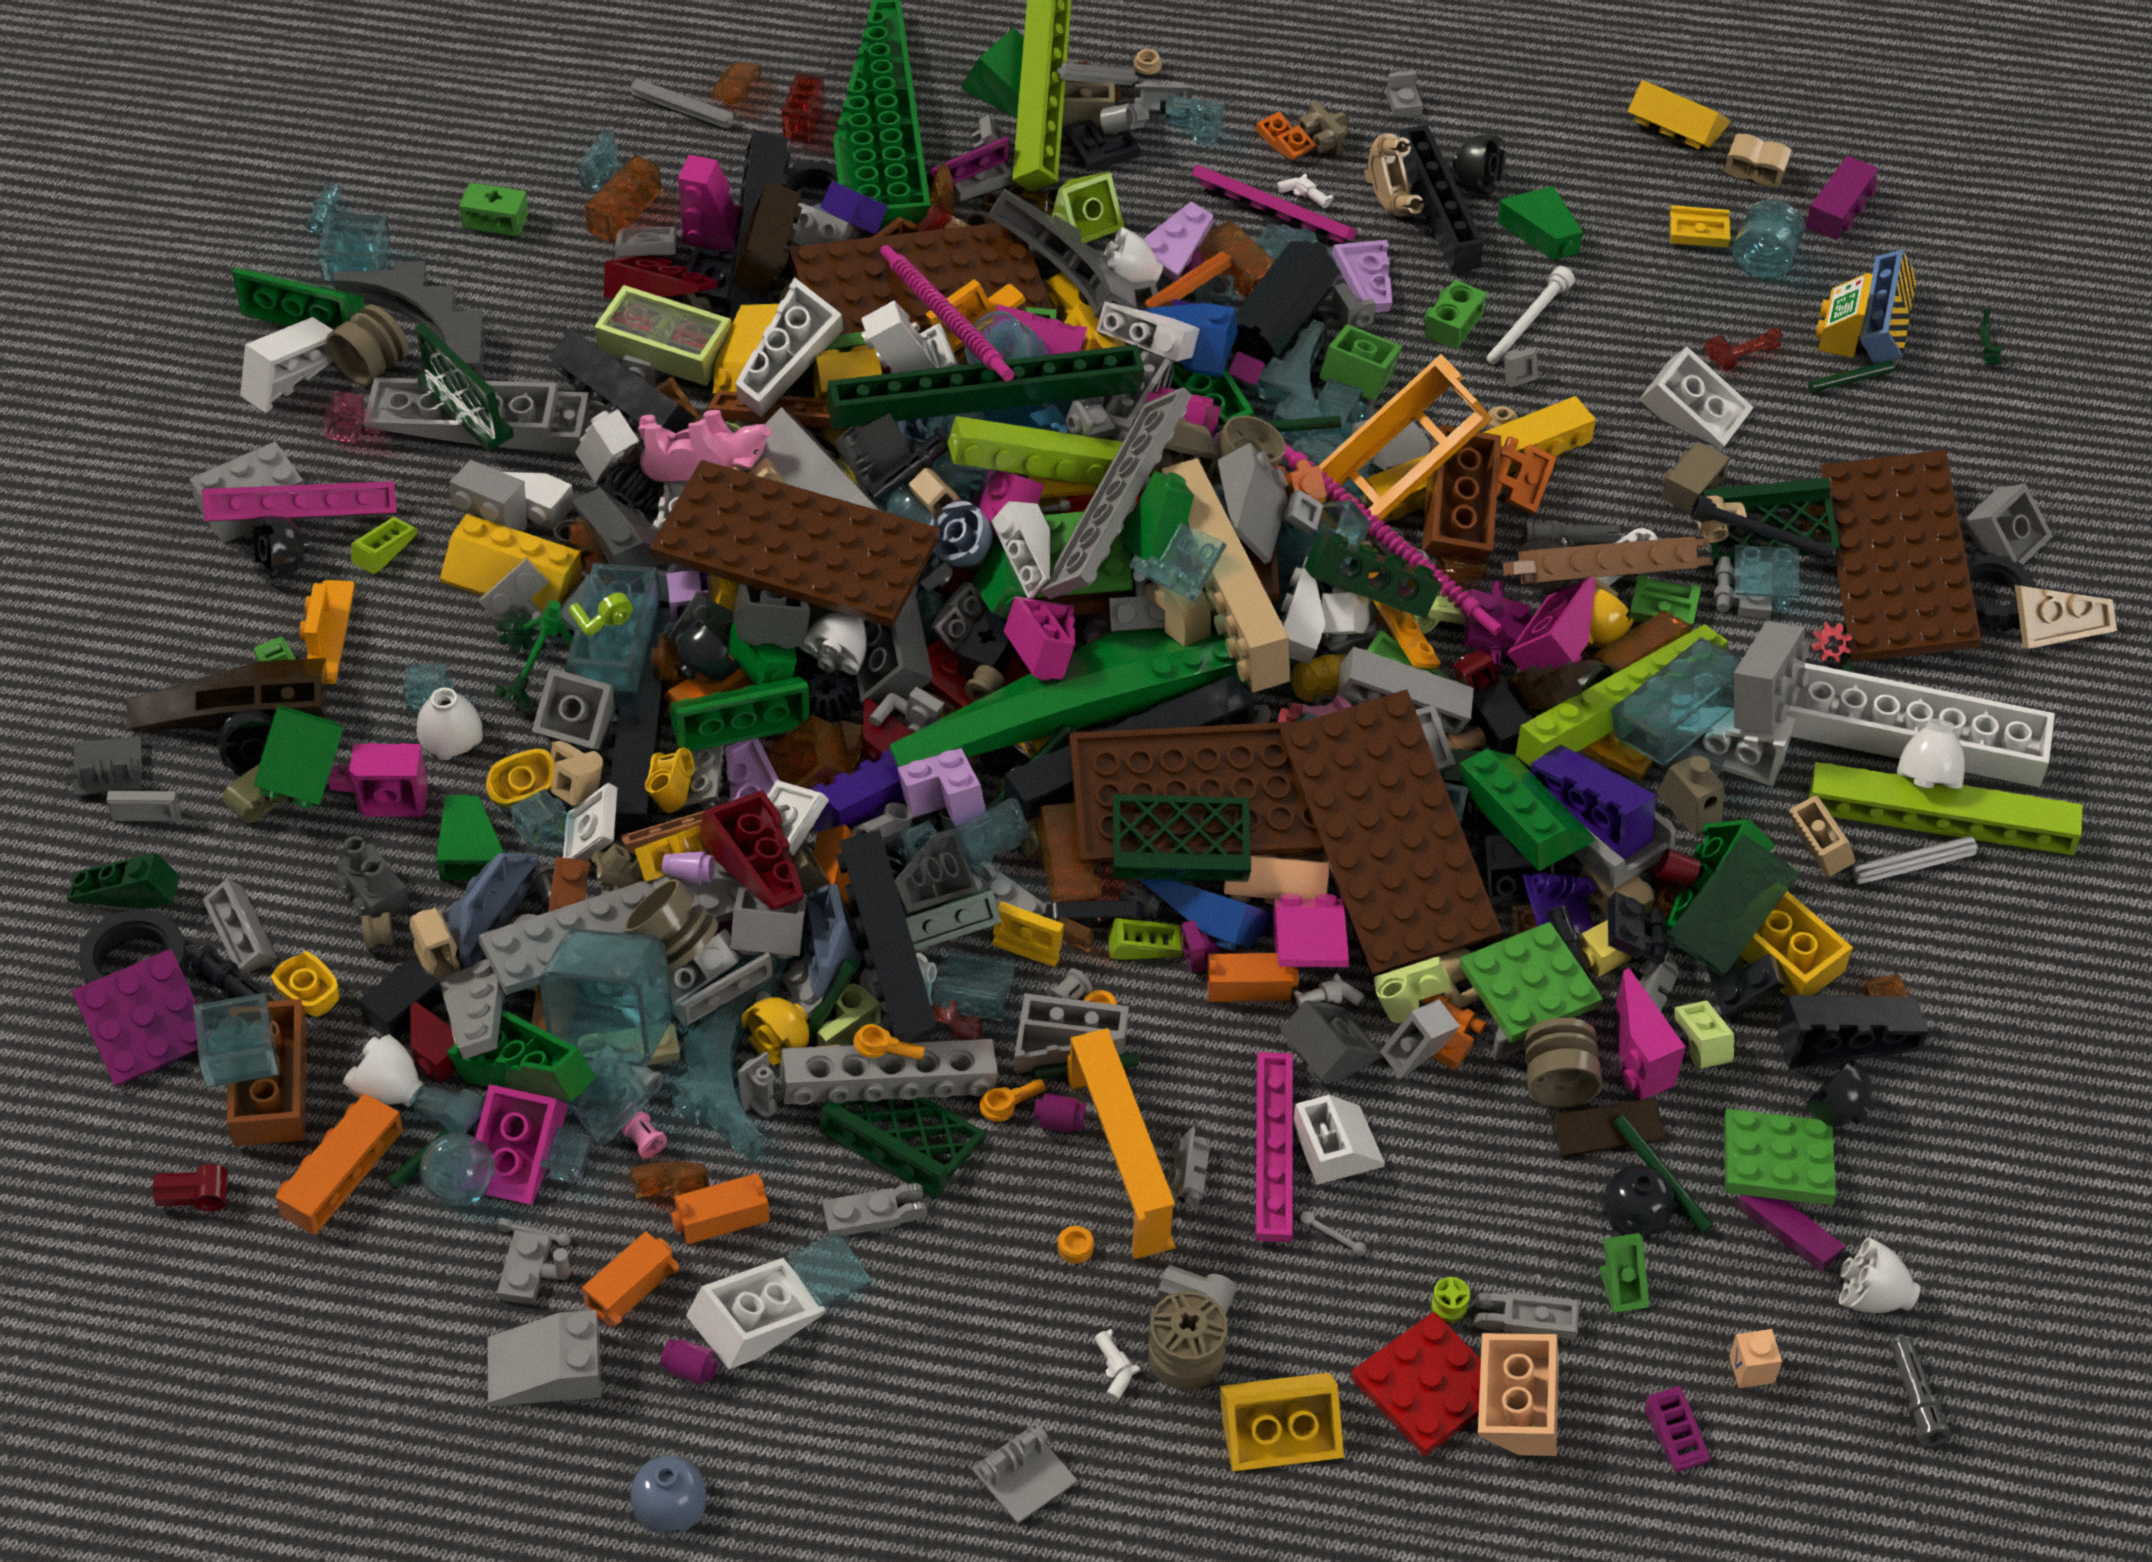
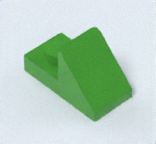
M1636 1233L1603 1239L1606 1265L1599 1268L1612 1311L1617 1313L1650 1307L1643 1237Z

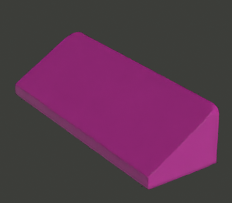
M1006 136L933 167L926 175L927 184L934 192H937L1009 161L1008 137Z
M1742 1194L1738 1197L1737 1208L1821 1273L1831 1265L1846 1247L1786 1200Z

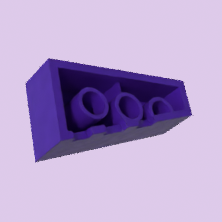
M1562 745L1555 747L1531 763L1530 772L1583 826L1624 860L1653 841L1656 794Z
M890 749L883 752L879 761L875 763L869 759L860 763L855 773L847 775L845 772L834 776V783L828 786L820 783L812 787L813 791L823 793L829 799L814 823L815 829L818 832L844 824L852 831L853 827L883 815L887 804L905 803L898 767Z

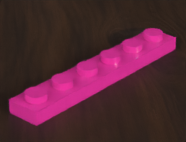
M1195 164L1191 174L1200 178L1199 185L1215 190L1216 185L1226 189L1224 195L1238 201L1244 196L1251 199L1250 206L1262 211H1266L1267 206L1277 210L1275 216L1289 222L1292 221L1293 217L1302 220L1301 227L1316 233L1318 228L1328 231L1326 237L1343 243L1344 239L1354 241L1358 232L1354 228L1203 166Z
M394 481L210 488L201 490L204 522L256 520L257 517L284 516L291 519L397 513Z
M1257 1052L1255 1241L1292 1242V1053Z

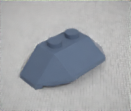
M498 853L484 866L477 877L471 878L466 892L461 899L451 905L448 919L452 936L457 946L462 970L474 966L484 956V952L479 944V934L504 927L533 887L530 884L529 878L534 871L540 868L538 856L520 853Z
M834 884L818 888L815 892L805 893L808 895L802 945L812 993L815 997H821L826 994L847 958L854 960L858 964L856 970H858L861 961V950L856 948L857 933L852 930L850 917L838 885Z

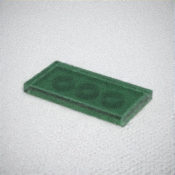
M1742 834L1666 938L1722 977H1725L1793 885L1800 872Z

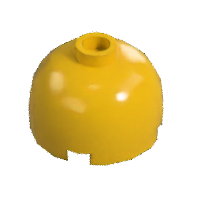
M1602 589L1594 593L1589 641L1586 647L1608 648L1619 643L1633 623V618L1628 620L1626 616L1629 611L1628 608L1617 597Z
M779 997L764 998L752 1005L741 1015L743 1029L749 1025L753 1033L748 1038L750 1043L760 1055L767 1052L769 1063L773 1066L781 1062L783 1048H805L809 1043L808 1015L799 1004H793Z

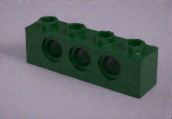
M1319 532L1304 565L1305 570L1312 578L1418 617L1427 618L1442 586L1440 581L1434 576V570L1421 564H1417L1416 568L1406 564L1407 561L1391 553H1389L1388 557L1377 554L1378 550L1365 543H1360L1359 547L1350 544L1348 538L1332 532L1330 536ZM1352 557L1348 566L1340 568V563L1343 559ZM1380 568L1377 576L1368 578L1369 573L1373 569ZM1408 578V583L1403 588L1398 589V583L1402 579Z

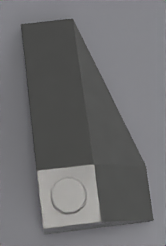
M601 488L571 500L573 507L621 582L666 563L649 555V547L660 529Z

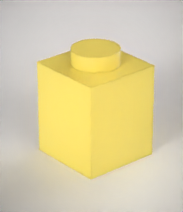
M1608 920L1581 934L1582 941L1580 942V947L1587 968H1590L1597 977L1631 960L1630 955L1608 946Z

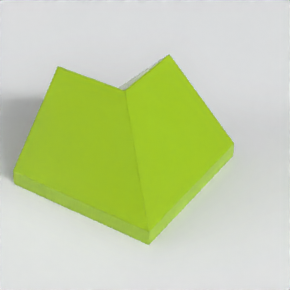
M1111 172L1070 179L1058 189L1052 217L1054 218L1056 215L1081 231V241L1083 243L1117 232L1121 227H1124Z

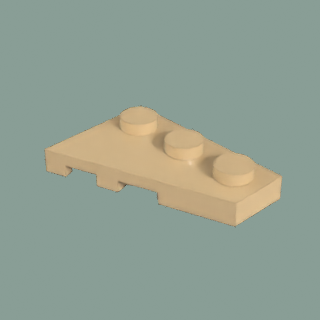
M2015 585L2023 648L2030 649L2117 631L2112 599Z

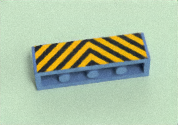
M1904 250L1875 257L1872 272L1873 278L1860 334V341L1874 364L1902 358L1917 281V273Z

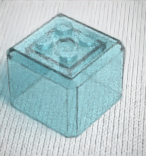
M571 928L561 939L539 977L546 1031L578 1047L586 1061L643 1067L651 1060L673 1018L665 944L656 936Z

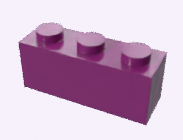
M1847 155L1810 205L1805 227L1838 240L1844 230L1847 232L1850 230L1856 213H1862L1868 196L1872 198L1875 195L1879 186V181L1876 180L1879 168Z

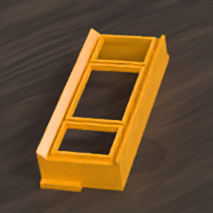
M1440 354L1319 465L1321 472L1325 471L1327 477H1332L1333 483L1338 482L1339 488L1351 478L1374 503L1368 509L1371 510V516H1378L1377 521L1385 518L1492 420V417L1460 383L1464 377ZM1451 386L1475 412L1446 437L1423 411ZM1416 418L1439 445L1380 497L1357 471ZM1327 498L1315 499L1323 505L1319 522L1330 535L1332 532L1338 534L1362 532L1365 536L1369 532L1363 530V525H1357V519L1345 529L1323 504Z
M1106 1028L1071 1037L1070 1055H1068L1067 1080L1071 1090L1085 1086L1088 1087L1133 1207V1258L1138 1259L1176 1249L1171 1236L1172 1213L1175 1202L1109 1029Z

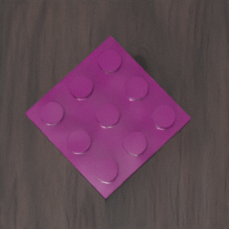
M172 949L71 990L115 1088L214 1045L211 1033Z

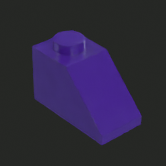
M832 180L820 208L855 226L876 234L888 206Z

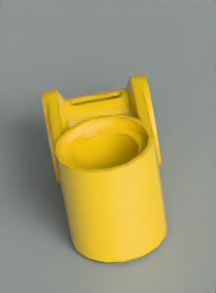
M685 747L679 748L675 753L664 755L659 752L651 757V766L645 782V789L666 813L679 810L687 800V793L695 764L690 750Z

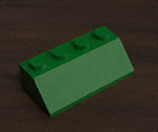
M234 268L232 270L240 312L243 316L288 327L314 317L334 330L342 323L349 322L351 316L359 313L365 307L363 296L253 269Z
M801 677L780 679L771 683L749 685L741 689L716 692L712 695L692 699L686 698L670 703L671 724L678 748L685 747L692 752L810 727L809 687L807 681Z
M1486 749L1460 762L1461 791L1538 871L1595 842V837L1516 757Z

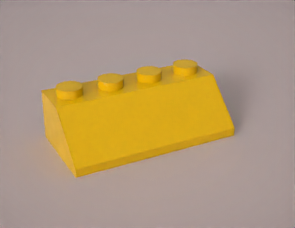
M466 513L451 535L440 575V582L483 596L527 557L549 580V583L531 598L543 612L547 608L548 602L552 600L558 601L562 606L583 578L581 554L578 550Z

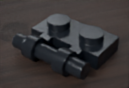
M1615 891L1608 899V946L1636 959L1645 953L1651 956L1652 963L1657 965L1664 963L1665 955L1668 953V941L1664 938V935L1668 932V921L1664 917V912L1661 909H1654L1651 911L1650 916L1645 914L1644 904Z

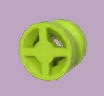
M1446 1277L1439 1280L1434 1287L1431 1303L1432 1312L1435 1311L1445 1323H1455L1462 1320L1467 1313L1470 1299L1468 1285L1457 1277Z

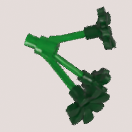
M549 601L543 613L531 621L530 617L526 614L518 616L515 611L507 612L505 615L507 621H498L496 629L504 632V634L499 636L498 640L501 645L510 643L509 651L511 653L517 654L522 647L525 650L531 649L534 645L531 637H534L537 633L534 627L539 624L540 633L522 674L517 675L513 685H498L494 692L500 697H505L511 701L516 700L518 706L527 709L528 705L535 707L536 700L530 697L525 689L530 681L528 678L530 671L548 635H555L561 632L569 644V651L572 655L567 656L565 659L566 666L564 669L567 673H576V675L586 678L588 675L587 670L596 672L601 668L596 661L602 660L604 653L595 644H590L584 648L579 642H575L562 620L561 604L558 601Z

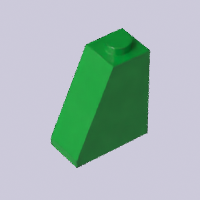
M1554 186L1500 199L1497 217L1499 225L1552 260L1579 254L1583 231Z
M1154 472L1120 534V537L1145 572L1172 577L1175 573L1194 494L1186 485V480L1173 472L1169 474Z
M997 537L974 577L972 584L993 614L1008 619L1015 596L1027 598V595L999 537Z
M733 622L726 647L729 650L728 654L733 659H737L741 669L755 685L792 678L797 661L795 647L784 649L776 644L762 643L758 646L746 644L743 641H739L736 625Z
M466 794L445 795L436 858L440 880L470 881L472 877H477L484 866L498 853L504 852L479 796H469Z

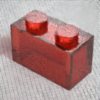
M796 73L781 111L783 137L811 142L825 105L824 77Z

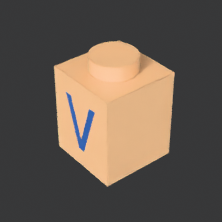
M1772 1329L1736 1334L1729 1357L1739 1388L1775 1383L1782 1359Z

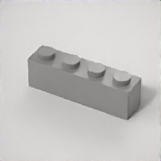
M1356 647L1352 648L1341 663L1337 695L1358 703H1364L1407 689L1415 710L1435 705L1443 730L1446 733L1458 735L1471 719L1473 687Z

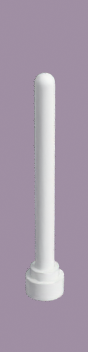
M1558 266L1549 275L1548 287L1488 354L1487 361L1490 364H1496L1502 358L1505 352L1509 350L1557 293L1568 291L1574 284V274L1568 268Z

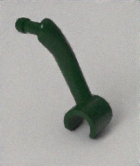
M1986 308L1983 310V323H1980L1979 336L1984 347L1985 364H2003L2001 351H2004V347L1992 345L1989 336L1992 323H1989L1991 310Z

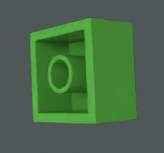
M1346 324L1328 347L1319 378L1327 381L1333 387L1345 388L1355 392L1361 398L1376 400L1393 377L1402 345Z

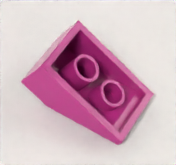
M982 470L972 504L982 510L991 523L993 518L1009 501L1039 504L1044 484L1012 473L998 470ZM992 525L993 537L997 538L998 535Z
M1592 576L1547 596L1507 652V655L1521 671L1535 664L1538 665L1539 669L1549 664L1555 669L1569 661L1575 664L1582 659L1580 654L1589 641L1595 579Z
M1283 894L1281 898H1273L1272 939L1279 966L1349 967L1345 911L1342 899H1336V896L1331 894L1316 895V899H1303L1299 894Z
M1630 968L1623 971L1614 1009L1621 1078L1625 1087L1629 1091L1632 1090L1638 1100H1644L1676 1085L1685 1045Z
M489 1084L462 1190L532 1205L559 1142L568 1104L555 1098Z

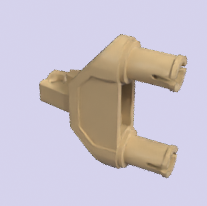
M1385 133L1377 137L1371 146L1368 160L1369 169L1364 171L1366 182L1373 184L1374 193L1384 209L1391 215L1403 217L1409 213L1418 214L1422 211L1424 203H1417V201H1423V199L1419 195H1412L1410 193L1402 156L1408 155L1411 150V146L1404 145L1409 144L1410 141L1404 137L1398 138L1394 134Z

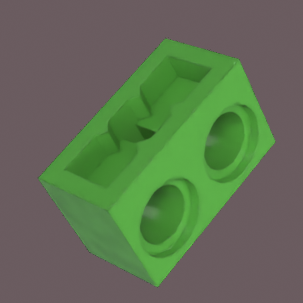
M1454 279L1448 289L1444 288L1441 291L1436 305L1428 308L1423 323L1426 324L1425 337L1457 350L1484 314L1487 292Z

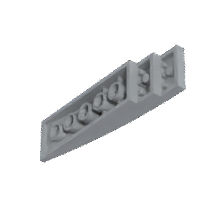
M374 378L363 421L364 427L481 445L418 385L417 379ZM486 381L495 390L500 417L513 428L514 437L498 446L502 448L575 453L581 443L580 438L586 434L585 430L592 425L591 420L603 411H607L609 414L613 412L609 409V406L612 404L610 401L605 406L600 401H590L589 392L558 391L557 383Z

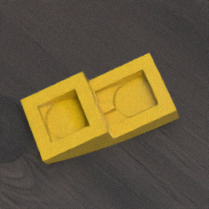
M696 826L634 849L645 882L666 875L662 872V862L665 854L706 851L707 855H710L708 849L699 838L701 827Z

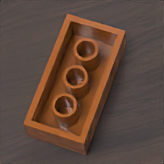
M1441 425L1438 429L1447 437L1456 427ZM1478 432L1427 478L1422 550L1427 555L1482 565L1493 552L1501 448L1500 435ZM1434 437L1430 439L1429 453L1439 445Z
M302 999L230 1005L227 1127L233 1147L306 1141L307 1019Z

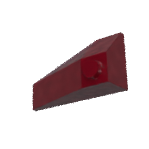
M654 255L626 256L605 261L603 296L614 299L622 286L625 285L660 297H669L718 288V281L700 273H687L686 267H673L672 261Z
M763 790L704 810L699 838L710 854L715 857L716 862L772 911L803 900L804 894L796 866L791 861L789 854L790 846L788 839L785 838L783 833V821L780 812Z

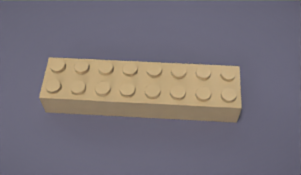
M1198 458L1161 468V473L1169 474L1173 472L1182 476L1186 480V485L1194 494L1181 546L1182 560L1186 568L1191 567L1192 579L1201 587L1207 598L1210 612L1214 614L1216 630L1219 635L1224 634L1226 638L1225 645L1230 658L1235 657L1237 660V671L1241 681H1247L1252 693L1290 682L1289 637Z

